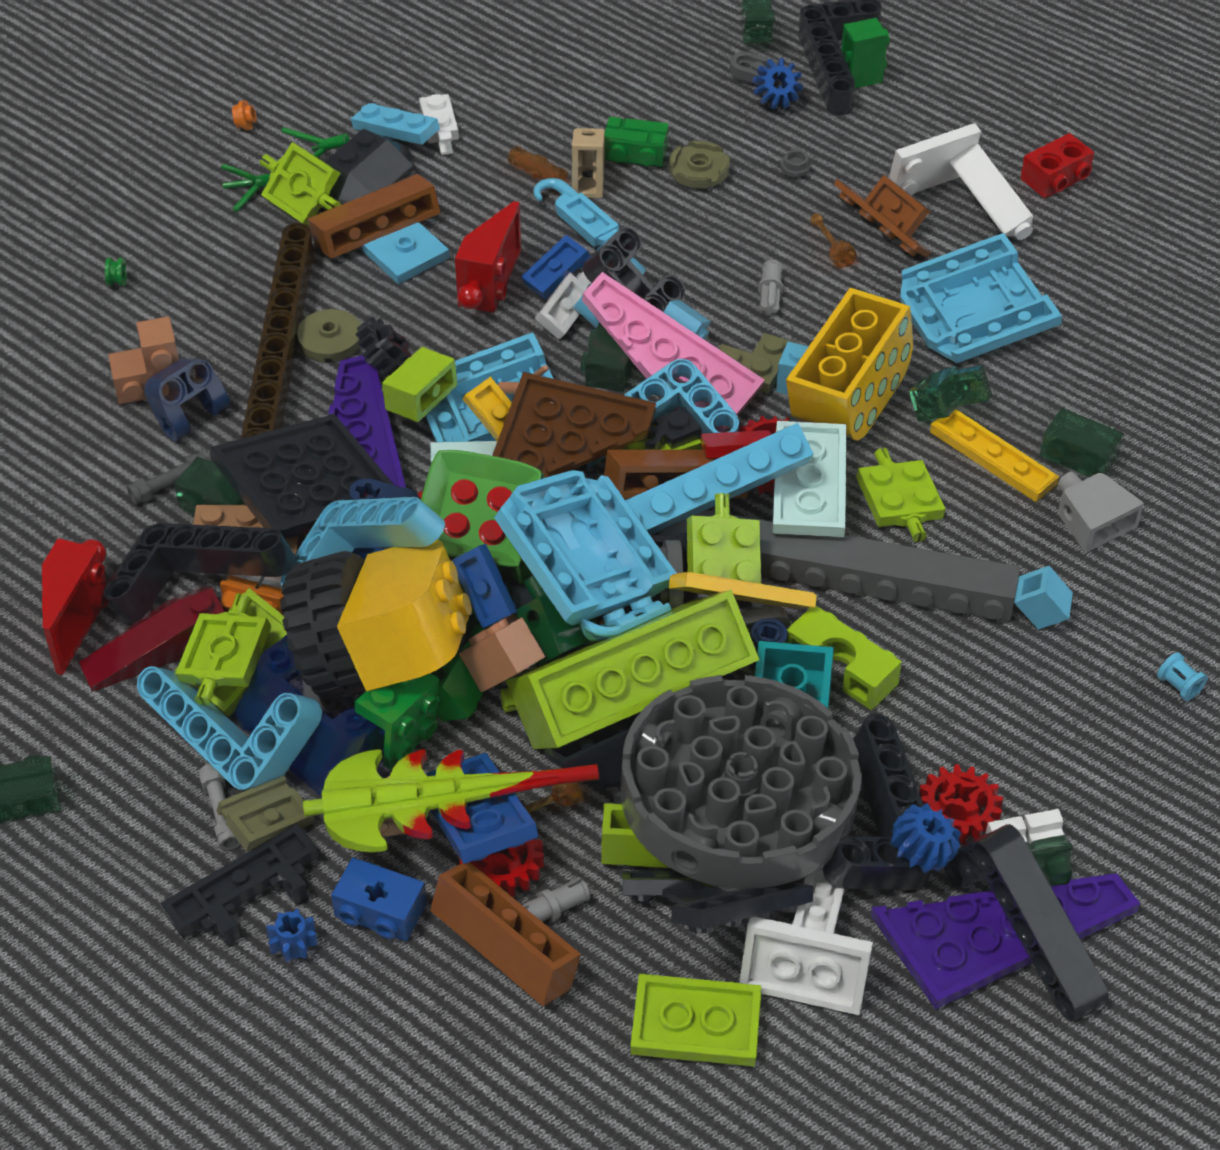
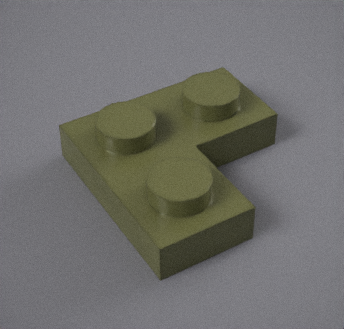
M764 333L752 353L721 344L719 350L763 378L765 381L759 391L769 394L777 381L778 363L786 344L792 341Z

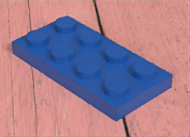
M486 752L465 759L462 764L464 774L500 773ZM436 770L425 774L427 776H435ZM515 793L467 802L466 814L470 818L471 824L469 829L458 828L447 823L441 816L438 808L430 810L463 864L482 860L489 854L509 847L521 846L526 841L538 837L536 823Z

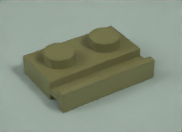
M284 775L218 802L216 812L219 816L223 815L226 819L227 827L246 852L295 824H298L300 828H304L313 822L314 815H304V800L294 787L290 788L287 785V778Z

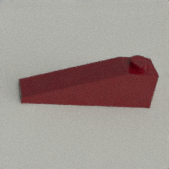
M204 586L171 598L79 661L91 692L140 675L145 668L162 667L180 660L199 614H219L224 612L213 588Z

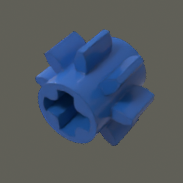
M295 909L294 912L277 913L278 918L275 925H267L266 927L268 938L271 939L269 941L270 952L275 954L280 951L285 958V962L300 957L307 958L306 953L309 946H316L318 944L316 932H314L315 924L313 917L304 920L303 916L299 913V909Z

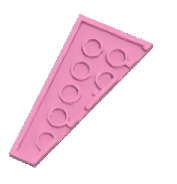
M602 272L583 293L582 301L646 379L674 360H690L732 408L737 417L762 388L765 381L763 378ZM683 376L674 379L678 383L689 381L688 378ZM698 401L695 403V405L700 408H705L710 405L708 402ZM723 425L715 429L718 432L724 433L729 427Z

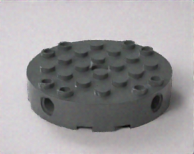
M722 675L692 680L689 687L674 693L668 690L655 698L641 711L631 725L625 740L622 759L620 795L623 811L631 830L642 845L662 863L687 877L711 885L740 889L766 888L786 884L805 877L826 864L833 857L840 839L849 835L855 818L862 779L857 747L847 729L842 730L833 719L834 713L830 709L797 688L767 678L745 675L744 681L723 680Z

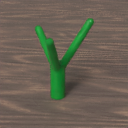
M285 127L281 129L283 134L316 143L317 145L312 146L311 150L315 152L313 155L317 158L328 150L342 147L350 140L346 133L322 139Z
M227 164L221 165L223 170L247 179L224 182L222 184L224 189L252 186L233 207L234 212H238L259 188L266 187L269 182L270 173L256 176Z

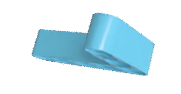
M687 359L672 361L624 394L625 396L649 401L647 398L651 395H657L662 398L660 401L655 402L656 412L652 424L655 423V418L670 413L679 406L680 408L686 407L701 426L702 434L721 433L715 428L723 425L731 429L728 432H738L739 418L699 369ZM682 376L689 379L685 383H678L674 380ZM698 401L708 402L710 405L705 408L697 407L695 403ZM606 456L588 463L587 470Z
M417 497L334 501L322 511L295 554L297 557L296 564L341 551L352 552L354 548L426 547L434 543L442 534L445 528V521ZM283 575L281 578V586L286 582V575Z
M148 667L140 673L137 680V689L140 696L232 786L240 790L246 791L283 776L319 725L322 717L321 706L313 698L293 693H283L274 700L248 738L212 702L208 706L205 703L204 705L198 704L195 701L198 689L192 683L180 682L175 671L159 667Z

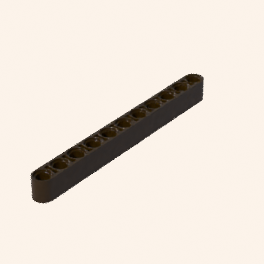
M291 223L282 231L241 439L282 428L298 343L297 330L302 321L314 257L311 230L304 223Z

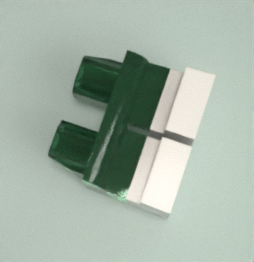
M1059 809L1025 815L1024 821L1022 816L988 822L985 834L1006 824L1013 825L1023 836L1043 874L1047 875L1050 885L1069 884L1073 873L1070 863L1073 846L1070 842L1067 843L1062 830L1063 819Z

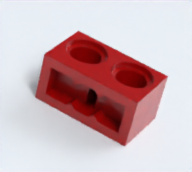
M1068 133L1024 155L1020 180L1045 199L1090 176L1095 152L1071 133Z

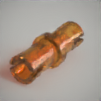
M520 146L512 148L508 155L509 164L525 170L534 179L557 178L566 182L567 170L547 161V158L543 155L532 154Z

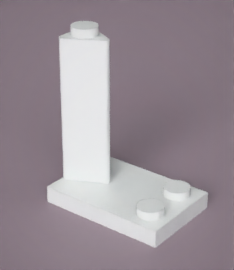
M975 123L895 151L889 178L908 194L913 195L921 190L961 177L1002 233L1006 236L1016 237L1018 240H1023L1032 233L1033 227L1031 223L1034 216L979 146L981 130Z

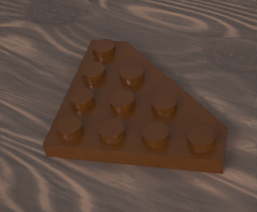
M523 372L492 456L531 465L542 471L545 478L571 471L606 456L607 450H620L647 438L656 412V403Z

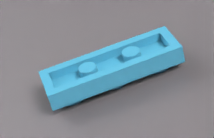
M368 103L351 118L353 129L362 130L364 128L382 136L421 145L440 129L438 118L384 107L374 103Z

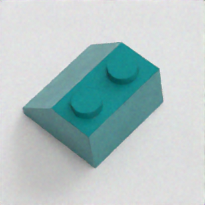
M759 641L757 652L759 660L756 661L755 677L767 678L797 688L829 708L834 647Z

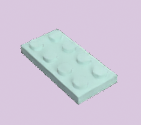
M777 421L776 432L799 423L814 455L806 465L774 479L772 533L844 537L846 424Z

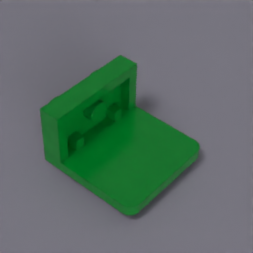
M431 673L419 678L366 691L355 701L356 713L385 730L383 766L389 770H392L400 759L413 753L414 748L423 739H430L437 729L436 715L437 706L440 701L438 696L439 678Z

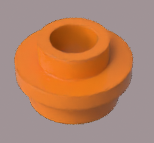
M246 100L239 101L237 105H233L232 116L235 126L246 131L252 130L253 123H256L257 120L253 105H249Z

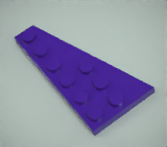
M363 355L340 360L334 386L335 396L333 405H330L328 415L335 414L395 486L406 488L388 413L385 409L384 396L377 369L369 365Z
M1117 873L1071 879L1069 884L1051 886L1079 939L1087 937L1138 912L1140 902ZM993 891L949 896L946 901L923 904L922 900L907 902V907L887 909L886 905L872 907V919L935 1010L1032 963Z

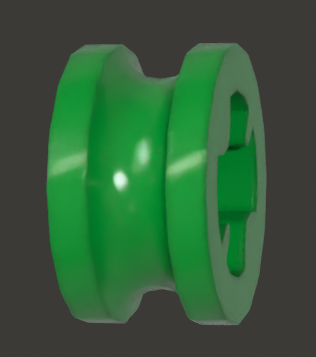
M107 257L105 262L107 286H113L114 283H118L119 286H125L127 279L125 259L118 258L117 261H114L113 258Z

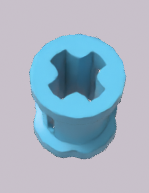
M1177 652L1167 658L1160 666L1157 678L1163 682L1168 681L1181 692L1180 697L1184 701H1189L1204 688L1208 677L1203 672L1197 673L1184 662V656ZM1178 674H1182L1186 680H1183Z

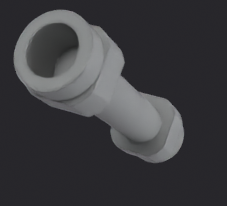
M211 764L205 765L199 770V777L203 792L209 794L217 822L214 829L219 847L225 851L234 850L241 844L227 827L226 819L223 815L219 816L216 812L218 802L226 799L223 790L226 787L225 778Z

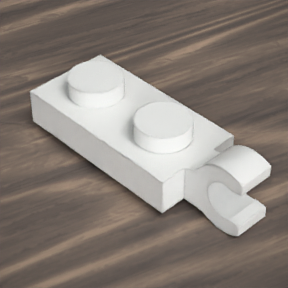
M435 94L419 98L421 113L424 116L438 118L440 129L428 139L429 143L438 142L441 155L453 154L451 141L457 140L459 137L449 94Z
M584 271L576 277L569 273L535 317L557 339L566 334L579 316V313L573 306L591 283L584 275Z

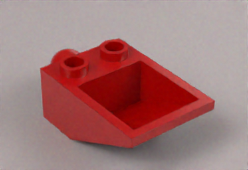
M513 201L464 237L455 256L458 306L469 310L476 309L495 313L499 302L505 300L508 288L507 283L522 250L520 202Z
M58 538L42 563L43 630L55 672L59 675L64 674L100 610L109 603L104 596L107 582L104 574L105 567L102 564L106 559V548L100 541L95 539L76 543Z

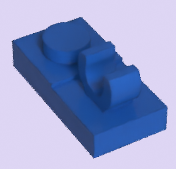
M565 235L526 271L521 278L526 286L546 300L569 273L572 274L578 268L583 267L584 262L590 257L588 250Z
M486 543L451 560L456 566L458 578L470 599L482 628L490 626L517 612L515 608L516 603L512 601L507 591L508 587L503 583L502 576Z

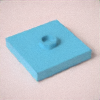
M419 222L362 246V251L398 285L450 258L449 249Z

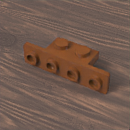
M883 175L866 199L837 179L834 182V185L841 190L839 197L851 206H854L855 203L862 208L859 210V213L872 223L878 220L882 224L879 229L893 240L896 236L900 238L902 242L899 246L912 256H915L918 252L926 258L930 255V251L911 237L930 210L894 181Z

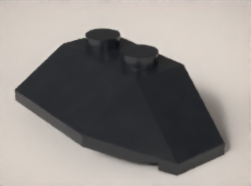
M364 128L325 161V163L341 173L329 194L330 197L339 201L341 205L401 181L413 171V163L407 146ZM322 206L319 211L323 213L327 209Z
M641 712L561 747L548 748L544 751L545 758L561 768L597 764L599 780H591L590 782L603 788L618 786L621 784L625 740L631 725Z

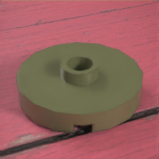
M708 141L688 142V146L681 148L680 145L671 153L669 171L673 179L682 185L691 188L713 187L723 182L728 176L730 158L728 154L723 153V148L717 144Z
M326 309L316 311L308 315L299 324L297 330L299 348L307 357L316 361L325 362V358H333L334 361L343 360L353 355L360 348L358 345L360 339L356 336L360 321L353 314L343 310Z

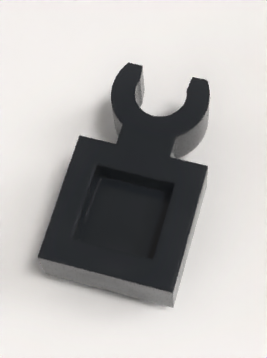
M682 407L655 418V427L651 426L647 438L638 442L648 440L645 442V450H660L661 445L666 443L672 450L701 438L702 428L686 407Z

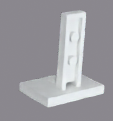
M822 866L805 877L804 884L813 886V902L797 906L793 925L755 916L750 917L739 983L762 985L761 994L859 1015L873 942L834 934L845 889L831 885L823 875Z

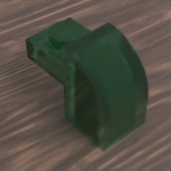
M742 0V43H772V29L775 19L771 0Z
M984 365L959 370L957 366L934 372L919 380L908 391L918 422L949 417L958 406L989 401L993 396Z

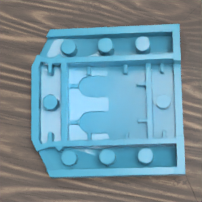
M1004 233L902 270L901 303L910 306L913 325L928 348L955 363H960L1062 324L1061 313L1047 294L1042 296L1019 264L1018 252Z
M533 332L455 361L457 386L425 416L435 441H496L462 399L465 394L490 376L497 385L499 382H520L523 372L533 374L543 365H547L544 353ZM549 368L548 371L542 375L544 377L554 379ZM506 395L512 402L514 395Z
M571 470L519 485L494 517L562 618L571 625L580 623L582 618L590 620L624 608L647 596L652 598L669 587L670 576L676 574L674 568L608 476L601 475L598 480L585 478L583 472Z

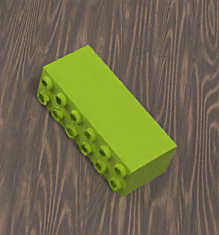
M732 590L701 596L620 635L592 642L540 666H535L516 674L505 681L532 748H558L641 712L650 702L668 690L674 693L689 687L692 680L718 675L724 676L758 661L759 657Z

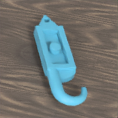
M547 178L535 185L533 193L538 201L542 200L541 191L544 189H555L561 194L555 202L557 215L593 247L602 245L619 230L618 223L582 192L578 193L565 181L557 178Z

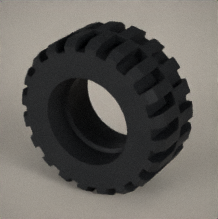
M341 551L296 564L286 575V582L282 585L281 591L283 594V599L281 600V610L284 614V619L282 620L283 627L287 633L289 650L292 651L295 658L293 660L297 670L301 671L302 679L306 685L311 686V691L321 698L330 701H337L366 692L337 628V624L364 564V559L361 556L349 551Z

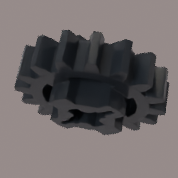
M371 317L357 327L358 332L356 336L360 339L358 345L365 349L363 357L369 365L379 370L382 376L391 375L412 356L408 352L410 344L407 339L397 333L391 325L385 326L382 319L376 320L375 317Z

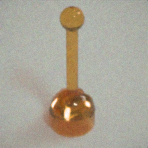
M818 213L813 214L810 218L811 223L819 227L831 244L829 256L833 264L837 268L850 266L856 259V250L847 241H836L823 224L822 216Z
M578 782L552 786L551 795L524 806V808L530 813L552 802H556L563 807H570L584 801Z

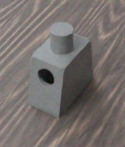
M1068 472L1059 480L1058 487L1063 491L1058 510L1059 516L1086 553L1138 527L1144 503L1107 475L1097 473L1082 481L1074 472Z

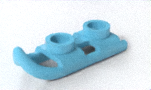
M647 596L630 603L632 611L626 614L624 609L620 608L603 615L605 623L601 625L582 618L580 620L581 629L587 639L601 641L611 636L620 635L670 612V604L666 603L663 605L660 601L653 602L651 596Z

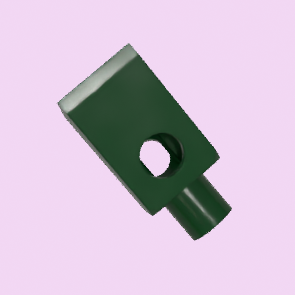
M534 575L524 580L533 600L517 609L518 619H524L545 655L543 659L535 663L536 667L591 641L584 636L580 623L571 625L565 622ZM596 618L588 620L594 624L600 625Z

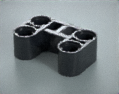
M622 227L584 262L583 271L586 278L593 283L603 272L662 312H664L670 301H682L686 290L679 278L667 275L655 285H652L630 260L640 251L642 241L634 229Z

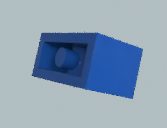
M353 857L331 894L334 915L345 924L351 926L360 925L374 930L384 938H397L406 942L427 905L425 882Z

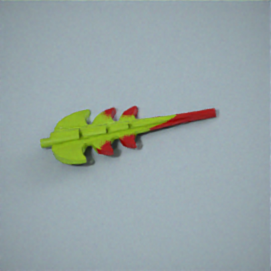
M377 749L355 754L337 764L329 772L325 780L322 798L303 801L305 816L324 814L327 832L334 841L344 848L360 852H380L387 850V843L380 834V829L385 819L393 818L396 826L404 834L415 838L431 839L433 838V833L426 819L432 809L438 808L441 816L447 823L458 828L469 829L471 824L470 818L466 814L467 802L541 787L599 780L597 764L541 771L464 774L462 771L464 752L463 750H457L441 760L436 769L435 776H427L423 771L427 754L426 750L422 749L400 759L392 769L390 778H382L378 774L377 769L383 755L382 750Z

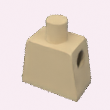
M576 128L573 132L572 188L578 193L582 192L587 198H603L604 129ZM592 170L593 177H584L582 172Z

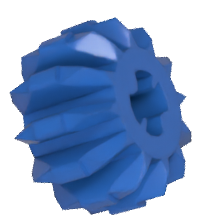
M783 58L778 60L777 65L772 59L767 60L766 67L760 65L756 71L759 76H754L752 79V83L759 86L753 91L754 95L763 94V98L760 101L761 105L766 104L769 100L771 101L772 110H775L779 103L784 109L788 108L789 100L796 102L799 98L796 92L803 89V85L796 82L802 77V74L800 72L792 73L795 64L790 63L788 67H785ZM777 79L782 82L778 89L773 86Z
M927 803L922 807L912 805L895 821L890 844L898 848L897 857L909 860L910 868L919 865L924 873L932 869L939 872L957 855L958 848L960 847L959 837L961 832L953 827L954 819L945 818L942 815V808L938 811H933Z

